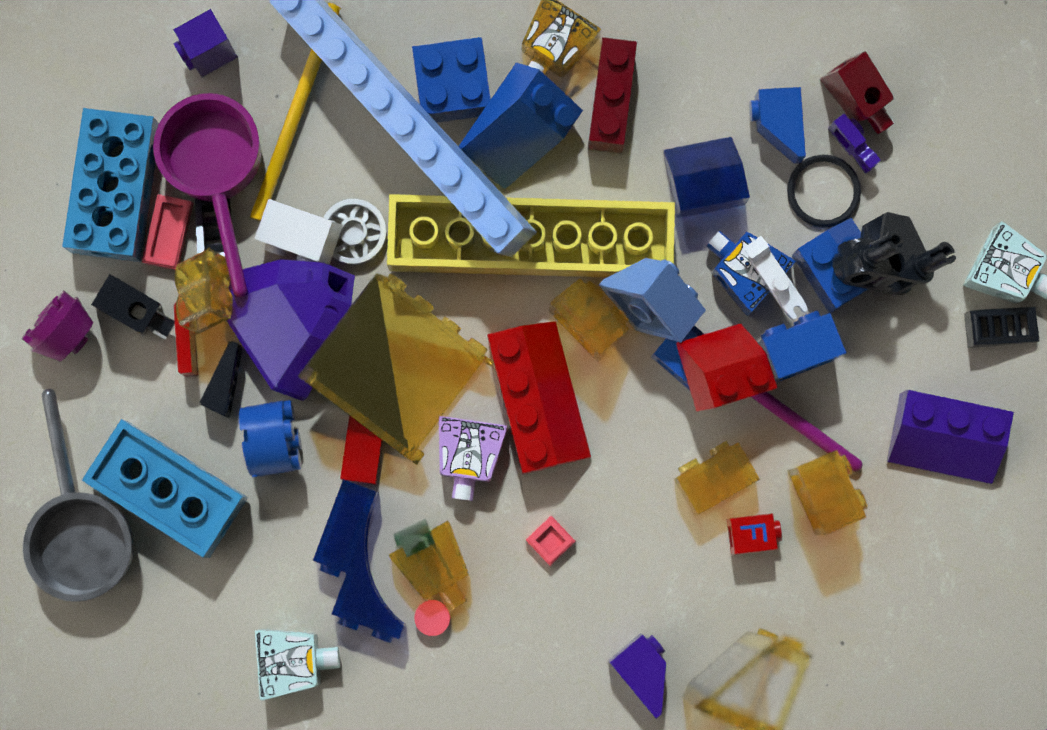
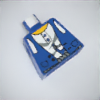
M719 231L706 246L721 259L711 273L743 313L749 316L770 292L752 266L748 254L743 249L758 237L746 232L735 244ZM769 245L771 253L786 273L796 261Z

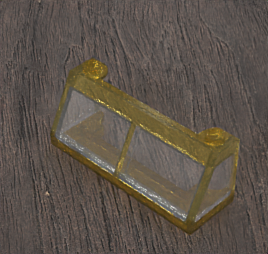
M761 628L758 629L757 634L747 631L687 684L683 698L701 713L741 730H783L812 654L802 651L805 643L783 634L781 640L778 641V635Z

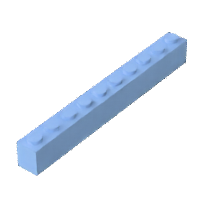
M324 0L269 1L498 254L512 257L537 232Z

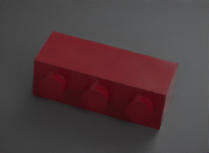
M602 37L588 141L589 150L622 154L637 48L636 41Z

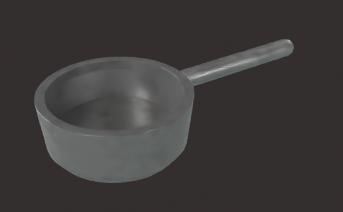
M46 389L42 392V402L61 495L45 503L31 518L24 535L23 557L31 578L46 593L66 601H86L103 595L123 579L133 560L134 537L127 519L110 502L93 494L75 493L56 394L54 390Z

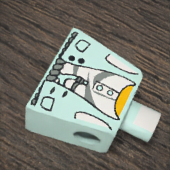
M1001 221L992 228L963 285L1013 303L1025 300L1030 291L1047 299V275L1040 272L1047 259V255Z
M271 629L255 631L260 700L318 686L321 684L320 670L340 668L339 648H318L316 633Z

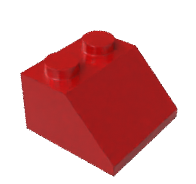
M741 323L676 343L697 412L717 408L777 388L767 353Z

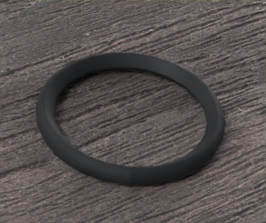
M823 154L809 157L796 166L788 180L787 194L793 211L803 221L813 226L832 227L846 221L856 211L860 202L861 186L856 172L847 162L836 156ZM816 162H831L840 166L847 172L853 183L854 194L850 207L846 212L834 219L820 220L807 215L799 207L795 198L794 189L798 175L807 166Z

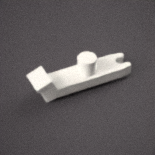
M761 236L743 248L748 254L752 266L791 320L797 318L794 307H799L802 312L808 310L805 301L771 253L770 246Z

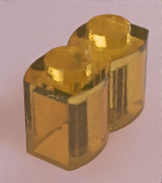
M208 248L179 263L175 269V284L179 294L176 301V313L180 326L200 334L230 319L233 309V297L228 289L230 276L225 256Z

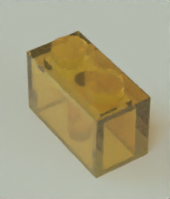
M726 440L709 450L711 458L699 464L695 458L677 468L681 475L674 478V481L695 516L760 480L739 442L730 446Z

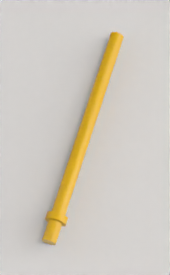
M328 3L331 9L339 15L341 7ZM312 48L250 218L259 222L262 219L268 199H271L322 62V59Z

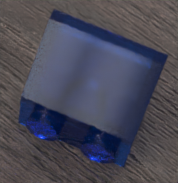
M732 136L663 150L677 218L746 205L750 198L743 163Z

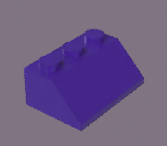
M906 390L899 394L887 462L992 484L1008 447L1014 412Z

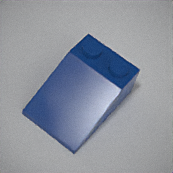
M516 62L458 147L480 170L501 188L506 189L565 138L583 110L540 69Z

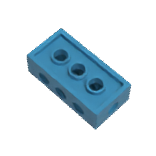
M83 108L62 245L70 253L141 262L156 164L153 142L159 123L153 116ZM124 145L123 151L119 156L111 157L115 147ZM118 179L119 182L116 189L106 192L108 183ZM113 213L112 222L108 226L101 227L103 217Z
M123 419L120 420L82 479L86 484L203 558L211 557L249 498L142 429ZM139 460L142 464V473L138 478L132 479L129 473L130 466ZM169 479L173 485V491L169 497L164 499L159 493V487L163 481ZM199 498L203 503V511L200 516L193 518L189 513V505L194 499Z

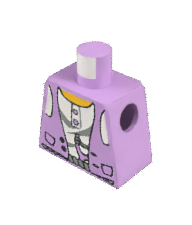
M439 416L440 475L455 477L452 498L473 501L475 482H491L506 436V425Z

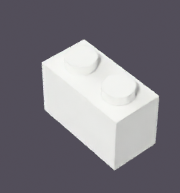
M268 199L255 239L266 243L264 250L284 257L287 250L298 254L296 261L321 262L329 265L343 225Z

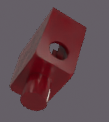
M866 51L846 59L820 78L850 119L854 118L858 122L867 119L877 135L895 123L884 107L894 100V96Z

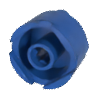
M292 400L252 405L239 409L240 430H244L242 449L248 473L250 476L252 475V478L302 469L299 450H302L299 429L293 428L292 421H295Z

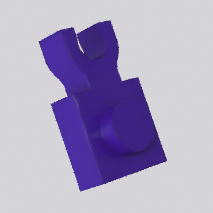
M845 113L833 121L828 130L847 154L855 158L863 172L866 174L877 166L881 159L865 143L866 139L863 137L865 132L859 122L854 118L849 119Z

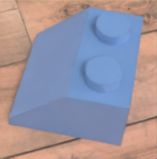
M645 258L603 279L599 284L606 295L638 332L682 342L706 311L697 299V292L685 284L679 276V269L672 262L665 259L659 261Z

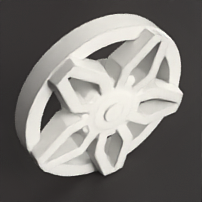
M346 199L333 205L323 218L333 222L332 216L344 220L341 223L343 227L338 238L342 239L344 243L336 247L332 255L337 261L349 265L364 264L376 257L382 250L386 241V224L380 211L371 203L361 199ZM347 206H355L350 212L349 218L346 214L337 211ZM364 207L363 218H357V213ZM369 210L377 217L380 226L373 223L365 224L368 221ZM370 229L381 232L378 235L368 236V230ZM365 240L369 242L379 240L376 247L368 253V245L365 243ZM349 245L350 253L354 258L343 257L338 252L346 250ZM361 245L363 247V257H359L355 251V246Z

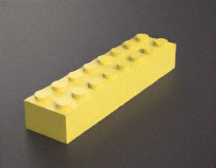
M389 194L387 267L389 271L609 277L645 258L659 261L665 259L674 264L675 202L506 198L537 231L512 257L498 254L446 196Z

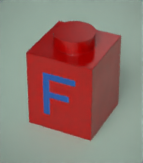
M773 513L726 519L731 555L778 549L777 542L782 541L781 524L779 520H774Z

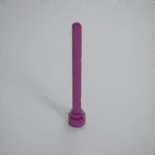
M764 392L751 396V398L851 471L858 472L862 469L863 464L859 458L770 393Z

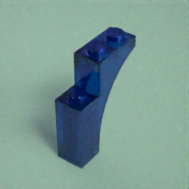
M343 479L313 561L321 564L319 571L335 577H339L341 571L346 573L331 613L339 617L337 624L353 630H358L359 625L373 630L371 633L372 637L391 643L393 637L397 639L402 637L406 624L387 606L375 585L370 570L367 547L368 530L379 492Z

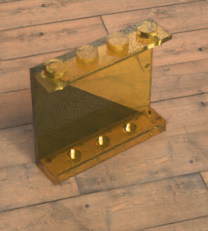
M375 273L298 377L409 461L417 465L425 455L418 448L439 421V416H443L481 363L491 366L494 362L485 356V353L488 351L485 346L472 337L467 341L458 334L461 328L445 316L440 320L431 312L435 307L419 295L414 299L404 291L407 285L395 275L390 273L386 277Z

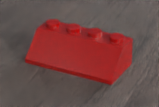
M556 321L522 325L487 334L522 475L591 458Z

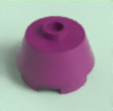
M63 290L59 297L55 296L38 315L39 318L33 325L35 327L32 330L30 328L27 329L22 336V340L32 347L31 352L61 362L71 352L77 354L89 340L86 334L92 327L93 321L77 296L73 298Z

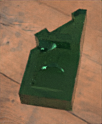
M426 518L393 534L397 545H402L407 557L436 544L431 532L432 529Z

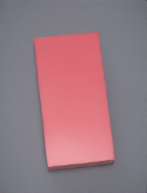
M157 194L142 263L178 271L194 204L192 201Z

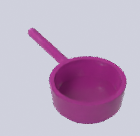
M197 94L181 100L165 113L158 124L154 136V158L159 171L172 186L192 198L202 201H213L232 290L236 297H244L247 293V287L227 199L244 190L258 171L261 161V145L258 130L250 113L237 101L220 94Z

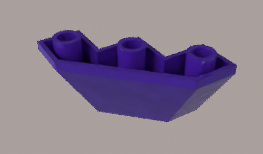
M280 259L243 269L247 293L244 297H236L232 290L229 273L224 274L221 279L217 302L218 309L271 390L304 401L312 387L300 379L298 375L350 308L355 275L326 263Z

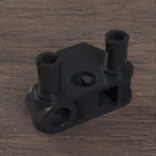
M886 212L864 224L860 238L841 243L837 248L838 253L834 255L832 263L836 276L846 285L894 295H905L911 291L913 286L930 282L934 277V271L955 262L956 256L952 255L946 258V256L955 253L954 248L948 242H941L938 246L926 251L910 217Z

